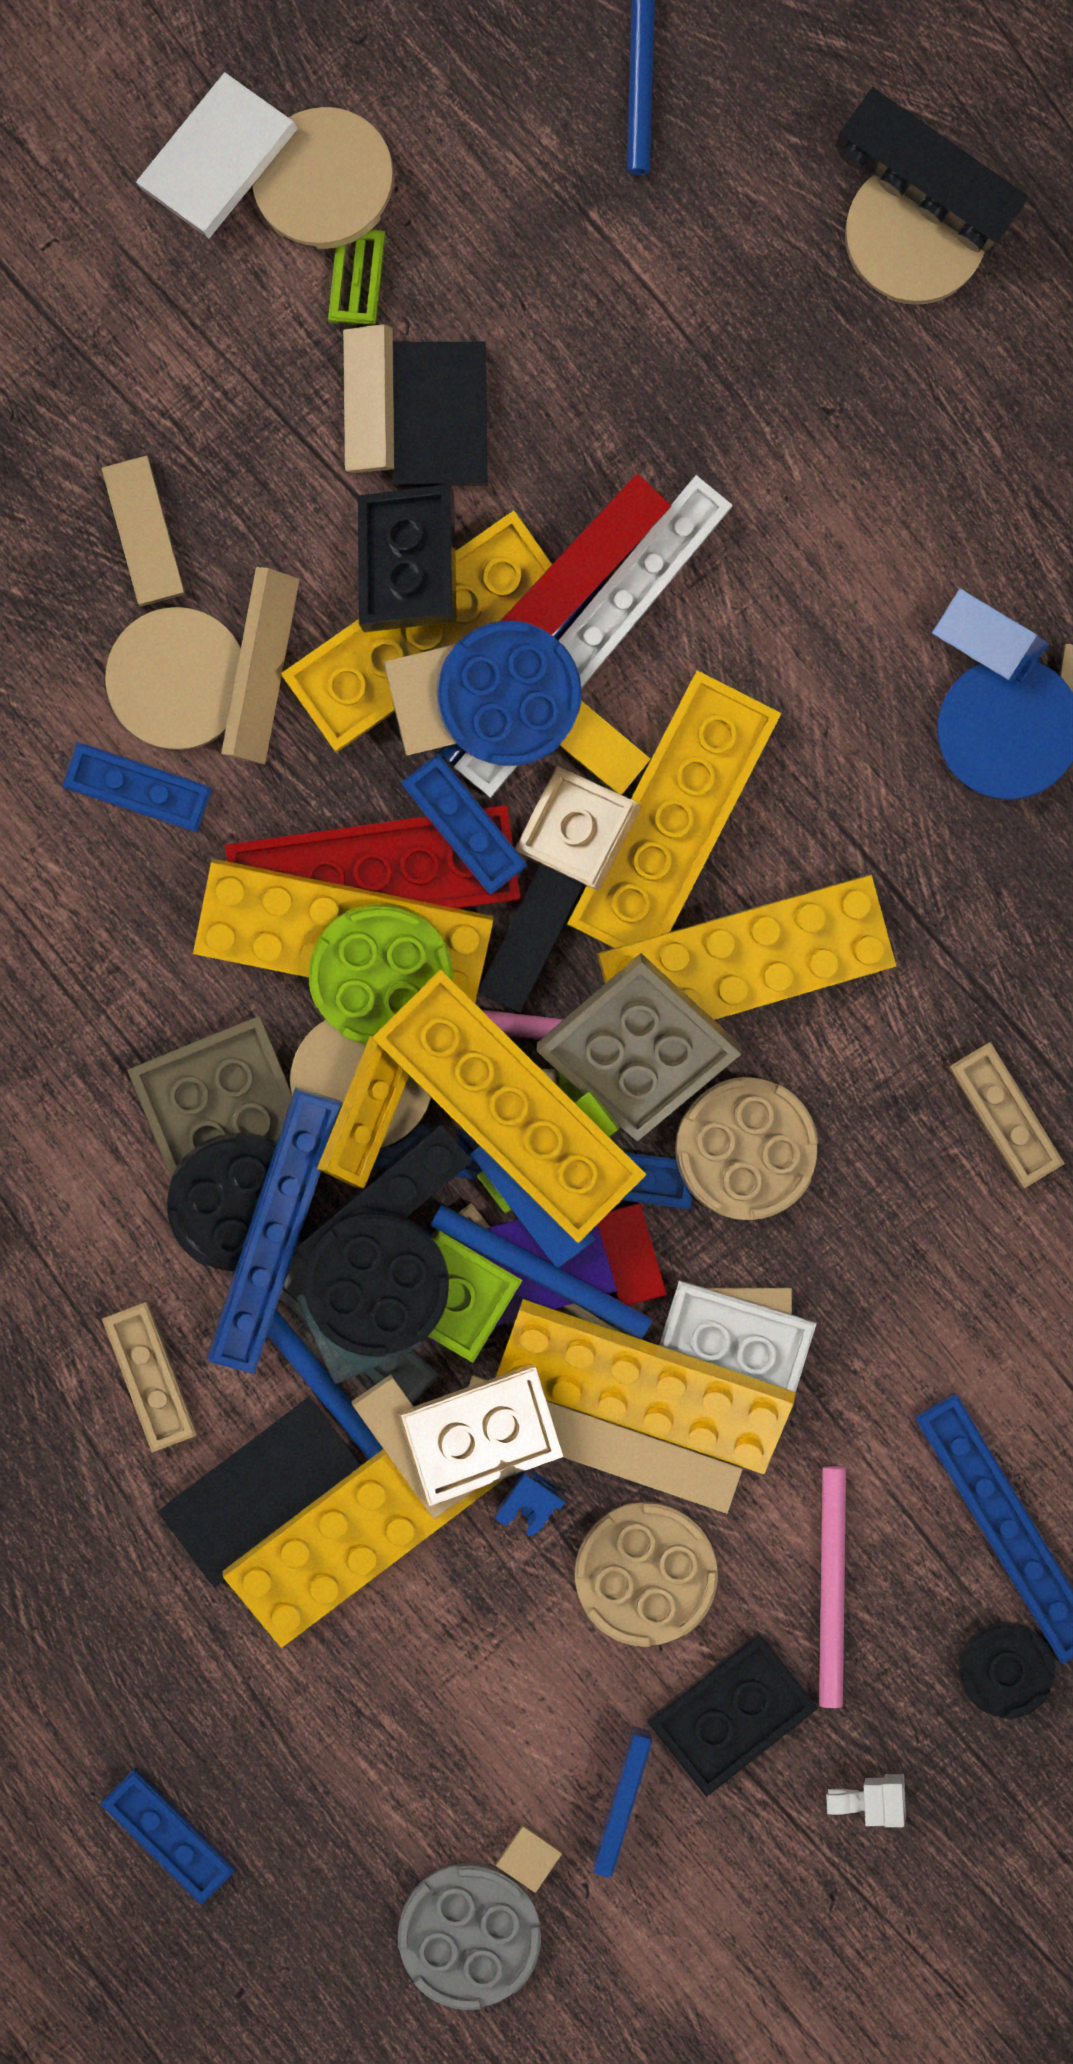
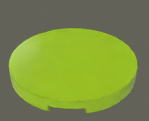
M365 904L339 915L319 936L310 958V992L316 1008L319 1009L327 1022L341 1032L342 1036L366 1045L369 1037L374 1036L440 969L453 981L452 960L449 949L440 932L421 914L396 904Z

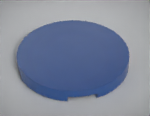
M500 621L483 625L460 639L450 650L442 664L436 692L441 720L456 744L479 760L504 766L528 764L547 756L558 748L575 723L580 710L582 696L577 666L565 646L543 629L521 621Z
M1036 662L1023 682H1019L1016 679L1010 682L981 663L965 672L948 691L938 718L939 745L950 770L972 791L997 800L1027 799L1051 787L1073 764V692L1067 683L1055 671L1039 662Z

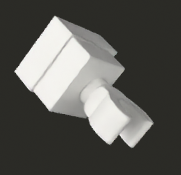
M885 1774L884 1778H865L864 1791L862 1792L850 1789H828V1794H826L827 1814L838 1815L865 1811V1826L904 1827L905 1825L904 1774Z

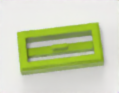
M371 229L367 234L356 240L348 312L340 311L347 244L336 247L328 314L329 323L338 324V322H342L351 326L361 324L366 325V327L376 325L386 237L385 231ZM366 240L374 241L367 313H358Z

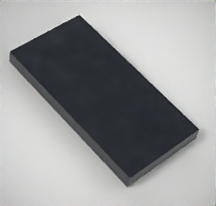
M308 1396L160 1508L157 1513L215 1588L225 1580L223 1578V1570L359 1468L362 1463L313 1398Z

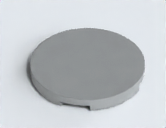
M481 1863L453 1864L427 1876L416 1886L407 1899L402 1910L398 1928V1949L401 1959L416 1987L435 2002L461 2010H478L481 2007L500 2002L513 1993L515 1994L532 1974L541 1946V1928L538 1912L525 1888L506 1872Z

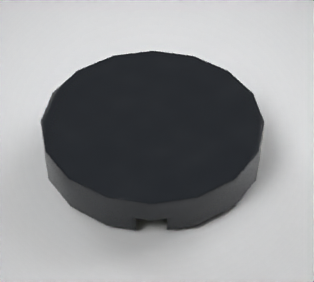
M1000 1621L982 1627L969 1638L960 1654L959 1676L964 1692L978 1709L992 1716L1014 1719L1031 1714L1046 1701L1053 1684V1678L1055 1677V1664L1050 1648L1035 1631L1020 1623Z

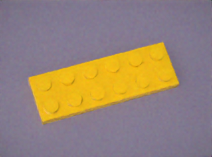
M514 510L455 551L457 622L363 632L359 626L358 619L281 673L336 753L395 712L383 664L384 661L455 645L474 629L499 622L552 565Z
M697 670L631 800L637 802L642 807L600 890L597 891L586 886L567 925L611 948H617L670 932L781 713Z
M212 858L193 954L309 977L310 958L316 941L335 918L352 908L365 904H396L421 914L440 932L450 952L453 982L475 1003L494 919L493 916Z
M872 875L861 876L597 953L605 984L642 953L713 1020L896 967Z
M441 969L372 1037L577 1243L647 1175Z
M525 1299L522 1300L496 1374L497 1377L532 1364L537 1369L545 1399L761 1474L766 1472L793 1407L796 1395L794 1391Z
M382 1449L223 1570V1578L277 1644L283 1648L504 1479L474 1489L473 1493L433 1519L386 1451Z

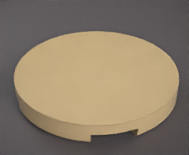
M332 107L312 108L298 112L288 117L296 124L297 131L252 185L254 197L263 217L280 236H285L297 243L315 246L316 249L344 246L367 234L381 220L380 215L386 208L395 183L394 166L390 152L377 129L355 113Z
M877 175L871 176L862 185L852 201L845 226L846 249L856 273L873 289L887 296V299L903 304L919 305L933 303L957 292L975 273L985 251L982 249L980 252L970 250L957 239L956 235L958 232L944 222L941 225L930 222L919 213L917 209L918 204L904 194L901 198L890 194L879 184L878 180L880 178Z
M183 607L163 608L149 612L132 622L120 634L111 649L105 675L106 691L110 705L125 728L135 737L151 746L170 750H184L207 745L222 736L226 731L241 647L233 634L221 622L204 612Z
M327 1020L318 1024L304 1038L295 1054L290 1075L292 1096L295 1087L340 1100L343 1103L366 1045L342 1036L341 1032L336 1030ZM410 1075L379 1151L390 1148L407 1138L419 1126L428 1111L431 1096Z
M740 1077L713 1085L702 1092L690 1104L678 1127L675 1151L682 1180L687 1189L702 1205L714 1213L731 1219L755 1220L770 1217L784 1211L803 1195L811 1182L817 1159V1144L819 1143L811 1115L792 1092L779 1084L777 1085L767 1080Z
M656 1502L626 1504L602 1516L590 1528L582 1540L575 1563V1583L578 1597L590 1620L611 1638L625 1644L640 1647L667 1643L692 1631L710 1609L718 1582L715 1554L709 1539L701 1527L682 1511Z

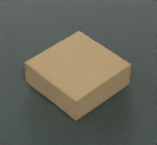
M523 1823L497 1860L496 1866L536 1893L562 1855V1849Z

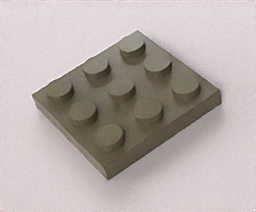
M642 953L537 1042V1052L583 1094L591 1090L618 1125L636 1141H639L742 1054L741 1045Z
M261 1016L247 1020L127 1070L171 1178L179 1163L192 1149L216 1136L230 1133H250L277 1142L292 1099L291 1088Z

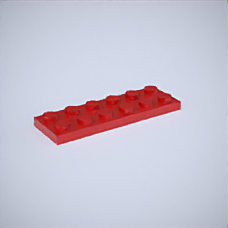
M507 805L482 808L513 846ZM427 816L225 845L228 862L456 909L521 900L517 875L490 896Z

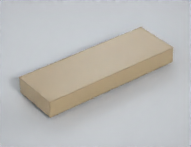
M383 324L343 330L345 471L354 474L394 469L393 327Z
M148 456L102 467L138 605L141 607L186 595Z
M991 1042L986 1043L948 1067L1022 1188L1028 1187L1065 1164Z
M144 1302L102 1318L151 1451L155 1452L197 1436L198 1432L149 1302Z
M391 1374L351 1401L355 1410L433 1519L474 1492L472 1490L431 1506L425 1503L398 1417V1412L414 1406Z

